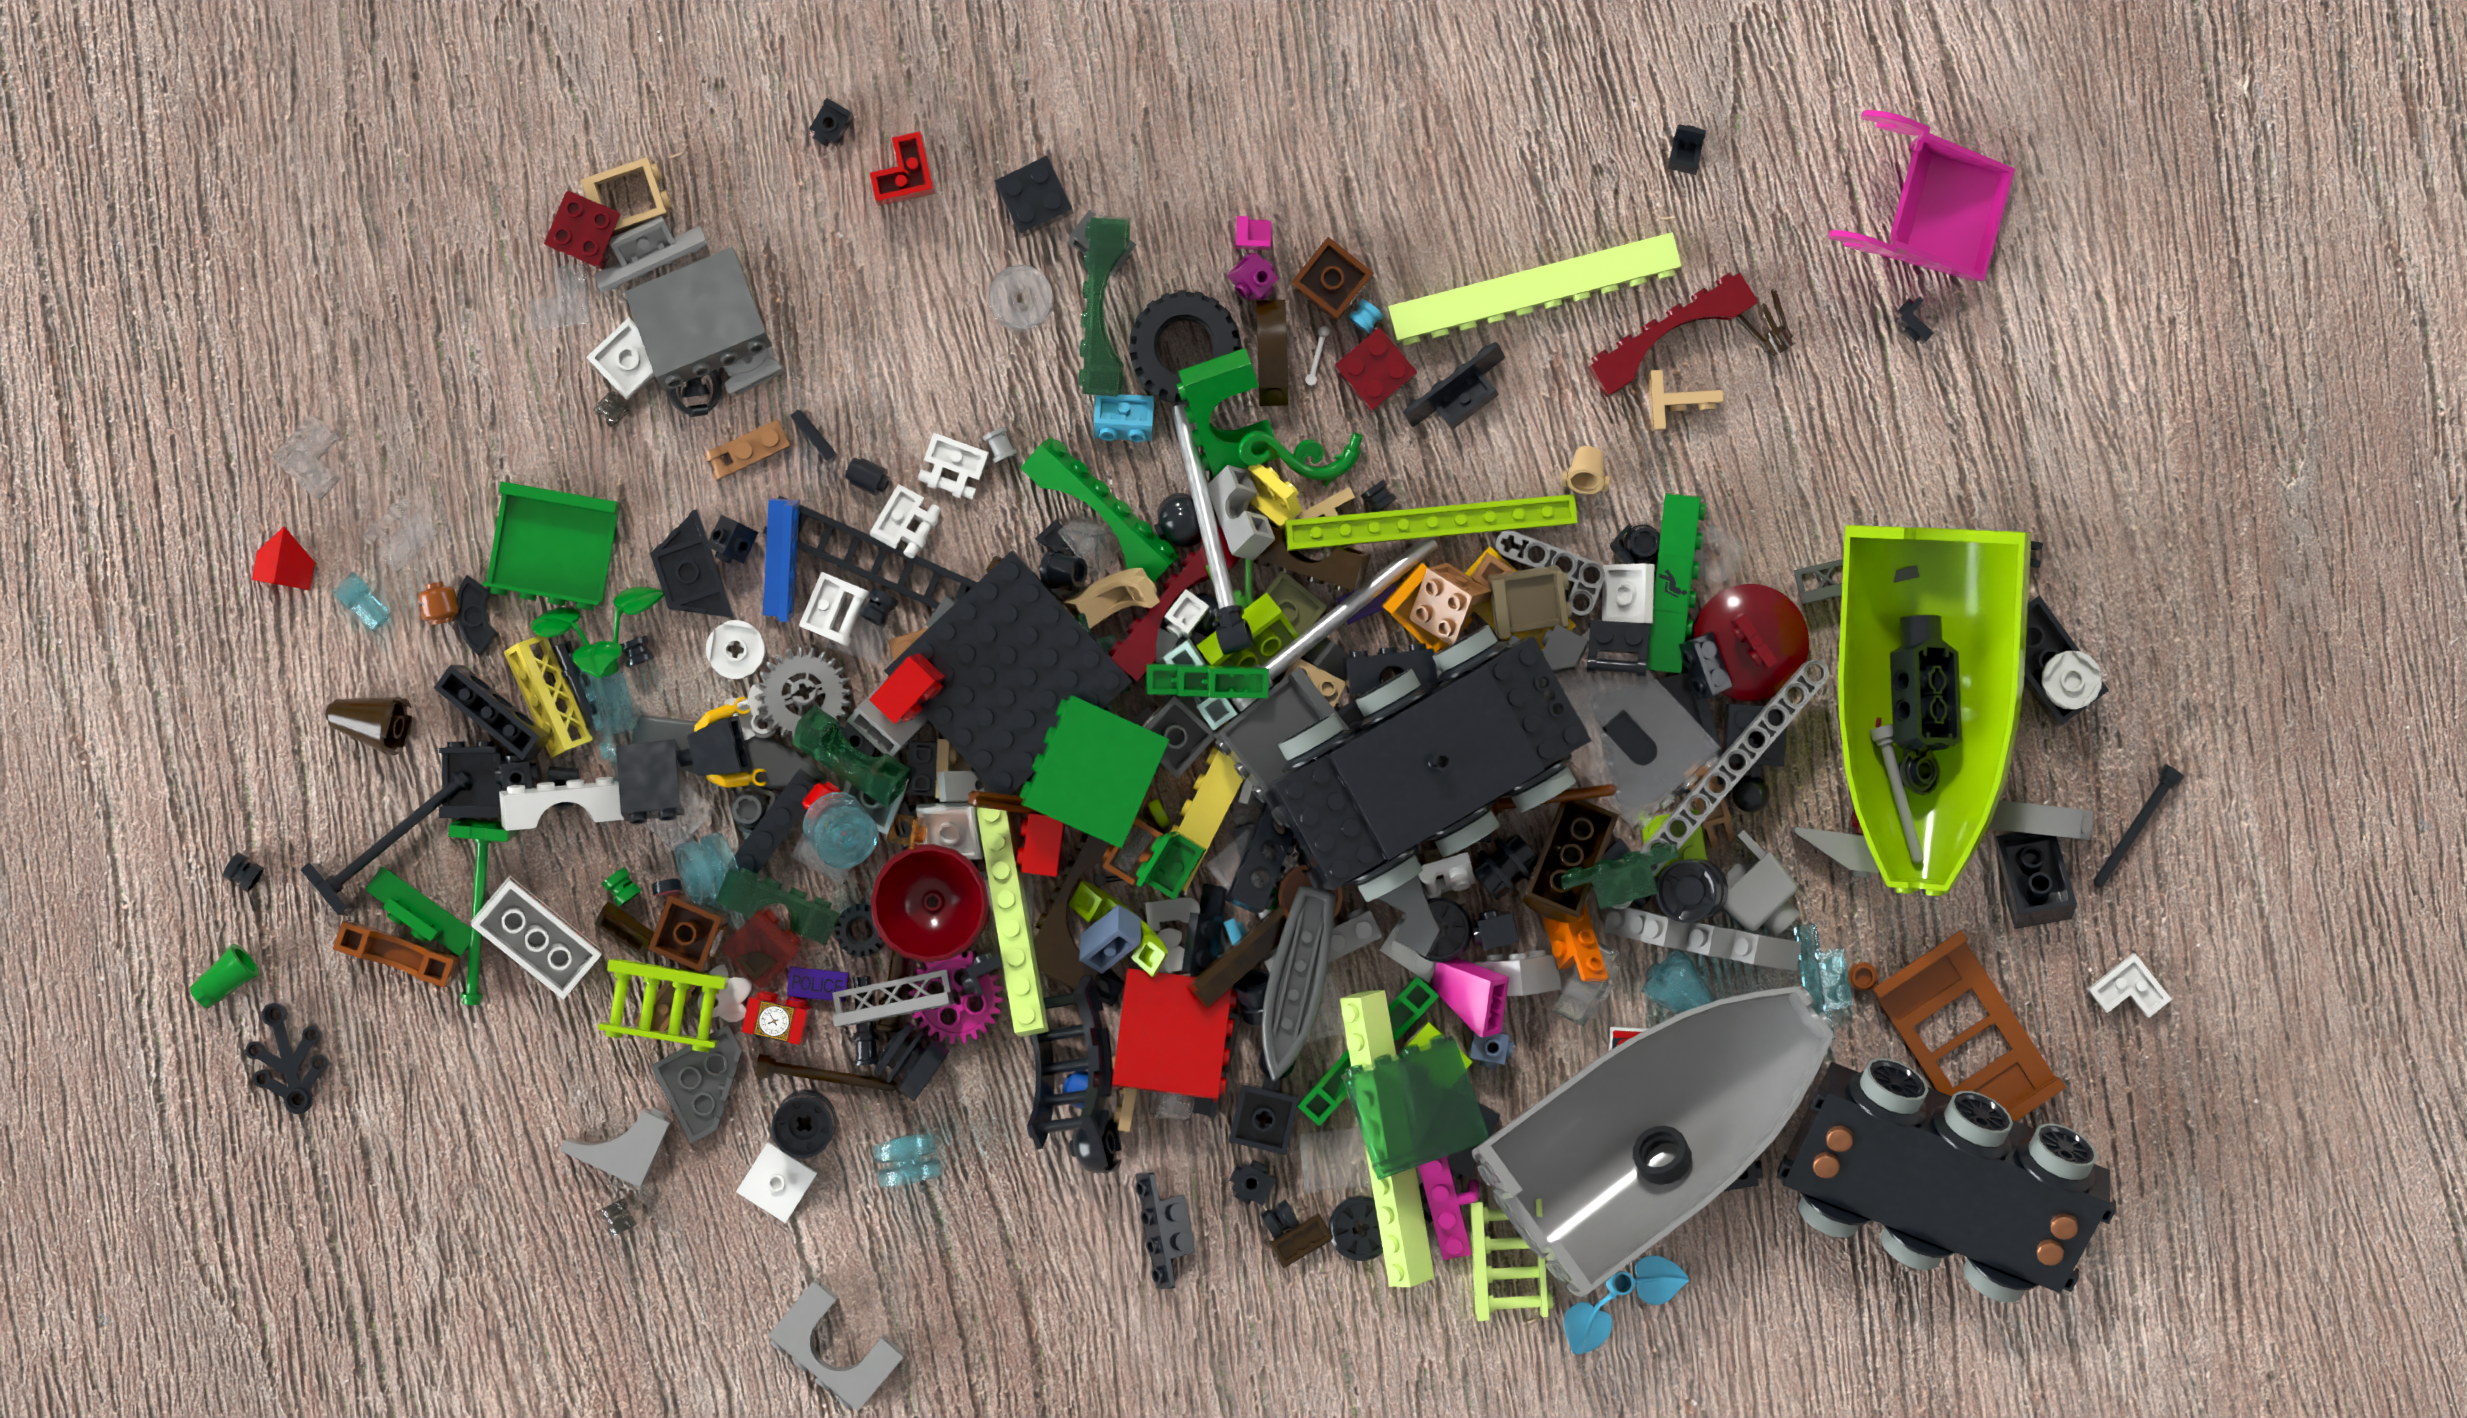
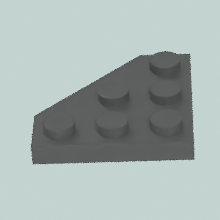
M730 1024L709 1034V1039L719 1040L718 1047L710 1048V1052L692 1050L693 1045L690 1044L650 1065L690 1143L709 1135L719 1128L743 1052Z

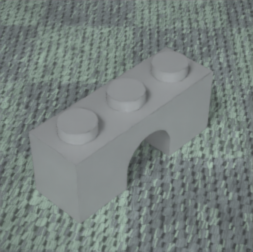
M1227 465L1207 485L1211 503L1214 506L1219 525L1223 530L1231 554L1255 560L1275 540L1267 516L1247 511L1249 502L1258 494L1250 472Z

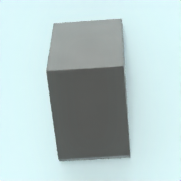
M1326 637L1302 656L1317 668L1343 681L1345 680L1343 658H1350V655Z

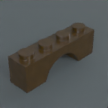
M1269 521L1275 540L1253 560L1254 563L1267 567L1270 564L1281 567V572L1289 575L1301 573L1307 575V580L1317 584L1328 582L1335 585L1334 589L1344 593H1351L1352 590L1355 591L1362 588L1371 554L1348 546H1341L1336 548L1324 560L1310 559L1298 550L1287 551L1285 527L1280 529L1273 522Z

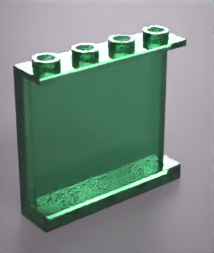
M1446 1034L1434 1036L1429 1039V1044L1421 1047L1418 1044L1409 1045L1401 1049L1402 1053L1393 1057L1390 1054L1379 1056L1373 1059L1374 1064L1365 1067L1362 1064H1357L1345 1069L1346 1074L1340 1075L1369 1154L1374 1175L1378 1180L1478 1145L1489 1138L1456 1039L1453 1036L1447 1037Z

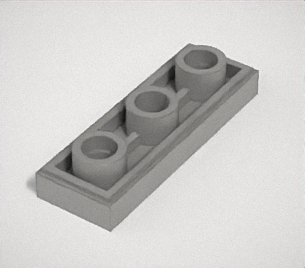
M976 771L937 772L940 802H967L969 799L968 794L972 790L995 793Z

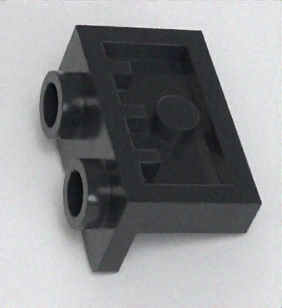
M1713 631L1706 632L1679 644L1682 662L1687 667L1691 678V687L1694 693L1697 694L1698 700L1713 698L1718 695L1717 693L1732 687Z

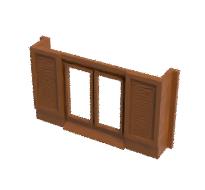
M1960 930L1872 988L1873 991L1871 992L1937 1091L1950 1096L1959 1091H1973L1983 1094L1999 1103L2006 1109L2011 1119L2017 1121L2064 1090L2066 1086L2059 1077L2053 1074L1967 945L1966 941L1968 939L1963 931ZM1972 989L1989 1015L1930 1053L1915 1031L1914 1026ZM1995 1023L2011 1049L1953 1087L1936 1061Z

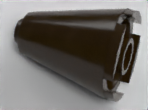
M401 697L336 699L332 704L328 705L325 713L326 720L331 728L387 755H397L398 752L395 750L398 747L403 748L405 746L412 725V716L407 715V707L411 708V704L407 699Z

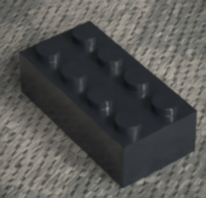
M2038 595L2028 600L2024 684L2052 723L2058 726L2066 723L2087 706L2078 709H2063L2054 705L2045 696L2041 685L2042 672L2046 663L2056 654L2080 650L2041 596ZM2103 681L2097 698L2090 704L2109 691Z

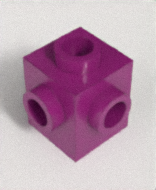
M1257 253L1244 256L1226 275L1235 285L1234 289L1237 294L1248 301L1259 298L1264 300L1275 289L1272 285L1279 279L1274 273L1275 270L1272 264L1262 259Z

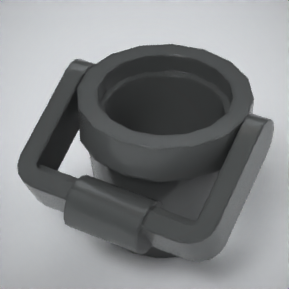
M754 786L751 790L740 792L735 796L731 803V814L736 823L741 825L738 830L751 834L753 830L749 828L757 826L779 797V794ZM763 794L771 796L769 804Z

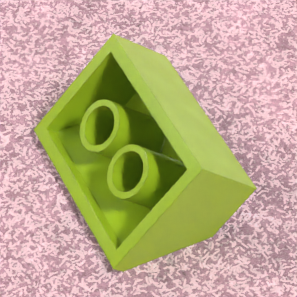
M1266 592L1245 608L1244 615L1242 616L1243 619L1247 620L1252 631L1254 647L1224 655L1219 646L1215 631L1199 643L1197 648L1210 665L1252 667L1258 664L1261 667L1298 638L1299 634Z

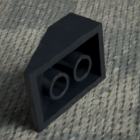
M2022 832L1996 836L2005 895L2014 929L2072 919L2077 902L2057 836Z

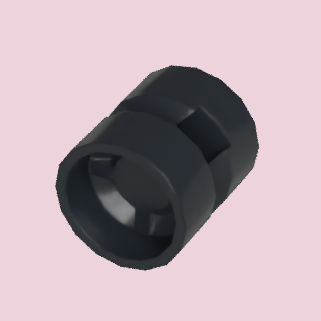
M1250 970L1234 984L1237 999L1240 1002L1239 1006L1243 1021L1250 1025H1262L1263 1003L1270 975L1264 970Z

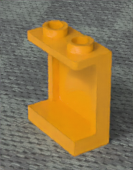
M1419 563L1383 602L1381 607L1420 643H1426V649L1433 648L1436 653L1448 647L1449 644L1409 619L1428 568L1423 563ZM1472 608L1470 609L1463 630L1473 620V618L1470 616L1474 612Z

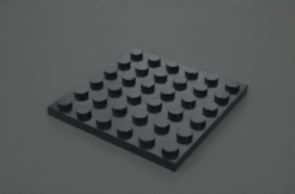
M1014 550L1009 552L884 670L890 677L908 656L921 653L945 676L944 680L940 683L943 686L941 691L933 699L929 698L920 704L923 707L921 712L995 793L1007 795L1013 794L1036 772L1031 770L1038 753L1044 754L1047 744L1043 741L1049 727L1055 728L1059 720V716L1055 714L1062 699L1067 700L1072 695L1104 709L1133 682L1130 676Z

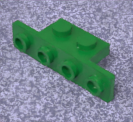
M380 867L366 887V891L385 904L382 908L389 912L387 917L398 925L405 923L413 929L411 934L423 942H426L427 939L430 942L437 940L456 955L462 956L470 945L471 927L387 868Z

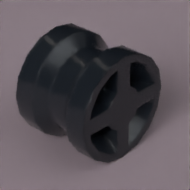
M1384 479L1360 495L1363 501H1368L1370 504L1371 512H1379L1397 499L1394 493L1388 491L1387 483Z
M647 636L620 644L622 651L626 655L625 664L627 668L654 659L653 652L649 651L647 647L649 642Z

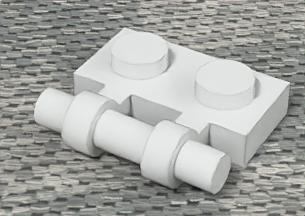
M933 433L924 461L934 464L932 473L921 469L917 480L927 483V487L936 490L938 487L952 492V496L961 499L963 496L973 500L976 488L967 486L966 482L968 477L980 481L989 452ZM946 468L959 473L957 481L942 477L943 469Z
M898 484L871 529L870 536L894 549L902 540L908 544L903 553L909 558H914L917 551H921L926 544L925 538L930 529H934L937 525V517L941 509L934 504L930 506L928 511L921 509L920 506L923 503L924 497ZM913 518L920 522L915 533L907 529Z

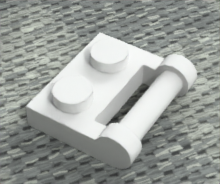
M821 572L799 626L849 646L852 639L849 636L865 600L869 599L871 592ZM849 592L854 597L838 633L831 629L846 593Z
M1468 852L1421 866L1423 871L1418 874L1420 880L1425 885L1424 892L1427 899L1440 897L1441 893L1450 890L1462 891L1469 888L1471 884L1476 883ZM1442 874H1443V877H1444V878H1441V879H1437V880H1436V877H1437L1438 875H1442Z

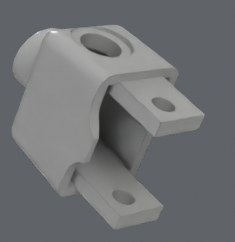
M1740 829L1735 834V837L1755 859L1748 864L1736 863L1726 872L1728 897L1722 910L1744 930L1756 931L1763 924L1775 937L1784 931L1800 914L1788 901L1798 891V885L1770 850L1763 851L1745 830Z

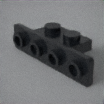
M1494 342L1490 346L1483 347L1474 358L1458 366L1453 374L1445 380L1434 384L1431 390L1421 398L1413 400L1403 411L1411 427H1415L1436 411L1453 430L1496 398L1499 394L1484 374L1505 358L1500 345Z
M1203 884L1200 913L1190 912L1182 971L1190 972L1191 977L1200 975L1217 959L1227 894L1226 887Z
M1154 1172L1135 1174V1190L1140 1198L1142 1209L1141 1221L1145 1226L1147 1236L1146 1248L1152 1262V1279L1157 1289L1175 1288L1171 1259L1195 1253L1185 1195H1176L1159 1200Z

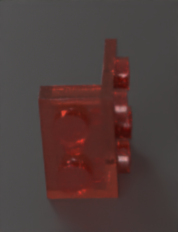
M762 907L758 908L750 916V919L722 947L723 953L759 988L766 987L803 950L799 945L801 942L800 938L790 929L785 931L778 924L780 921L779 917L769 908L764 910ZM748 952H763L775 958L778 963L754 981L736 958Z

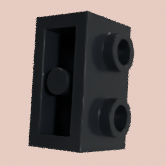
M1491 909L1480 912V918L1474 919L1475 926L1472 927L1474 944L1480 945L1483 950L1519 942L1511 912L1499 913L1498 910Z

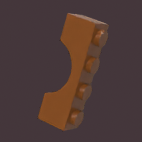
M352 920L342 921L333 949L339 952L397 968L413 975L417 979L443 988L451 986L460 958Z

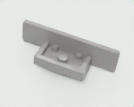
M661 215L611 238L610 245L619 263L595 273L598 288L602 293L607 290H614L621 286V284L633 278L642 277L657 267L671 264L681 256L697 252L701 247L707 245L701 226L673 237Z

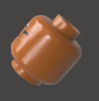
M443 581L426 584V590L418 594L422 619L430 621V625L454 621L453 616H456L459 612L454 588L450 586L444 587Z

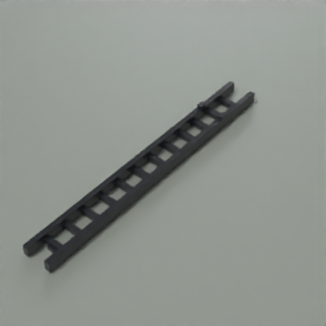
M780 495L778 497V499H787ZM799 505L798 537L808 516L827 524L817 548L798 541V549L935 609L939 606L940 603L931 598L941 575L961 583L955 596L958 600L965 595L968 587L972 588L978 583L915 555L914 558H909L903 553V549L898 547L894 549L869 534L803 505ZM765 526L764 531H763V533L766 534V535H767V526ZM834 528L854 536L844 560L824 552ZM861 540L881 548L870 572L851 564ZM888 552L907 559L897 584L878 576ZM915 563L934 571L924 595L904 587ZM1089 632L1101 646L1112 649L1116 644Z

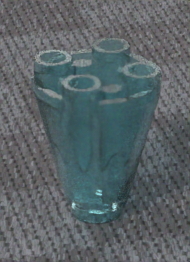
M1680 949L1672 950L1667 959L1660 964L1655 962L1646 972L1648 980L1642 988V993L1651 1001L1676 1014L1716 1001L1690 957Z

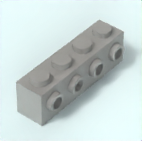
M1360 907L1346 914L1347 920L1337 924L1336 920L1333 921L1328 963L1383 937L1370 909L1364 911ZM1277 948L1273 949L1268 954V958L1264 959L1269 973L1271 972Z

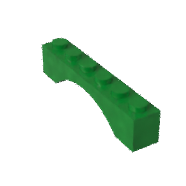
M1049 437L1037 447L1020 467L1039 487L1070 494L1096 510L1110 525L1118 538L1124 553L1127 569L1143 568L1148 578L1155 583L1179 557L1168 542L1161 540L1153 533L1151 526L1147 522L1139 520L1131 512V508L1127 503L1118 500L1103 481L1097 480L1088 472V468L1083 462L1074 459L1060 441Z
M1417 975L1388 1004L1394 1042L1439 997ZM1348 1049L1298 1102L1297 1107L1318 1126L1327 1119L1355 1086Z

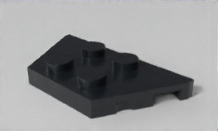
M698 509L692 510L689 516L650 553L668 608L670 610L734 617L713 551L706 546L709 540Z

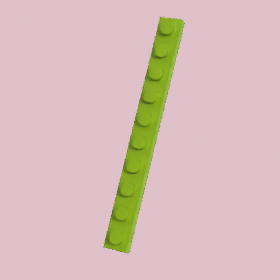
M1575 494L1285 520L1284 526L1287 551L1575 525L1578 521Z

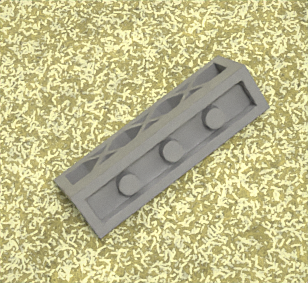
M947 969L832 993L836 1014L832 1015L834 1027L839 1028L954 1005ZM942 977L943 993L931 995L924 990L931 979ZM924 981L921 987L915 984V982ZM910 984L918 990L913 999L903 1001L896 996L902 985ZM895 987L892 993L886 988ZM882 990L889 995L884 1005L874 1006L868 1002L874 991ZM866 992H867V994L865 995L864 998H862V997H860L859 995H857V994H861V993H866ZM852 995L861 1001L855 1011L843 1012L842 997ZM864 1005H867L868 1007H870V1008L862 1009V1008L864 1007Z

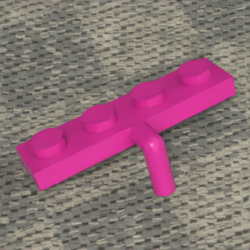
M1445 1145L1416 1150V1158L1443 1260L1472 1255V1247L1461 1205L1478 1201L1479 1182L1475 1179L1470 1180L1467 1192L1458 1194Z

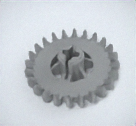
M800 646L797 656H794L791 650L787 649V659H783L779 654H776L778 665L767 662L766 666L770 673L760 672V677L766 682L756 683V688L763 691V693L757 694L755 699L764 702V704L757 708V711L767 712L762 721H773L771 731L782 728L781 738H784L790 732L793 742L797 740L799 735H802L804 742L807 743L810 734L816 740H820L821 730L825 734L831 735L829 725L837 728L840 727L836 717L846 718L847 713L841 707H849L851 705V702L843 699V697L850 695L852 691L842 688L849 682V678H839L844 668L833 669L836 662L835 658L826 663L825 651L816 658L813 647L808 655H805L803 648ZM806 674L805 679H800L795 683L789 680L795 675ZM809 675L816 678L821 684L815 685L812 681L808 680ZM787 683L791 687V692L782 696L783 686ZM799 688H803L805 692H811L807 700H804L802 696H796L799 693ZM825 694L824 703L820 707L815 702L817 696ZM793 704L799 708L798 715L793 714L786 706ZM813 706L818 710L811 715L801 716L802 709Z

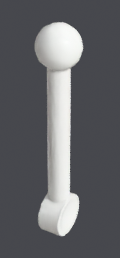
M1322 326L1318 330L1320 337L1310 374L1305 378L1309 386H1313L1317 382L1315 375L1325 337L1330 333L1329 328L1326 326Z

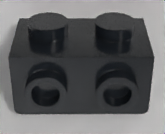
M990 952L981 955L972 961V966L964 970V976L960 980L967 996L972 994L973 998L977 999L983 994L978 979L1002 968L1004 964L999 954L993 957Z

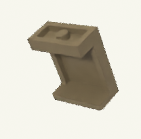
M1557 565L1488 575L1489 589L1492 590L1490 602L1494 633L1499 639L1511 637L1513 632L1556 626V624L1563 628L1569 627L1568 619H1572V609L1570 602L1566 601L1565 590H1569V582L1566 572L1562 573V570Z

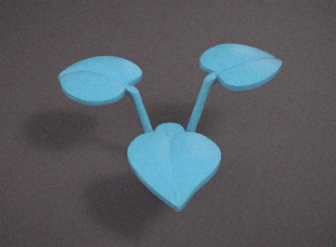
M1655 1255L1643 1257L1636 1263L1635 1272L1637 1277L1633 1278L1628 1272L1618 1271L1606 1280V1286L1610 1293L1600 1300L1595 1307L1587 1302H1579L1572 1305L1565 1313L1563 1327L1571 1351L1574 1354L1590 1352L1599 1347L1608 1338L1612 1330V1318L1607 1312L1599 1311V1309L1611 1299H1615L1616 1295L1631 1293L1634 1285L1637 1283V1294L1644 1302L1651 1305L1664 1304L1672 1299L1689 1281L1688 1276L1674 1262Z

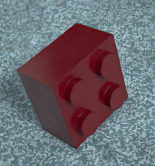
M1380 327L1334 365L1336 372L1371 413L1417 374L1414 367Z

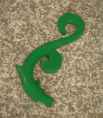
M1253 431L1245 435L1239 443L1238 453L1242 461L1249 466L1262 464L1270 457V451L1265 449L1262 453L1255 454L1252 452V446L1258 441H1265L1291 470L1308 479L1324 480L1323 486L1326 487L1334 479L1342 476L1355 465L1361 453L1360 445L1363 436L1353 432L1349 444L1344 446L1343 452L1334 456V459L1337 460L1325 466H1311L1305 463V459L1308 456H1311L1313 464L1320 462L1323 458V447L1316 440L1308 439L1301 441L1296 446L1294 454H1291L1277 439L1262 431Z

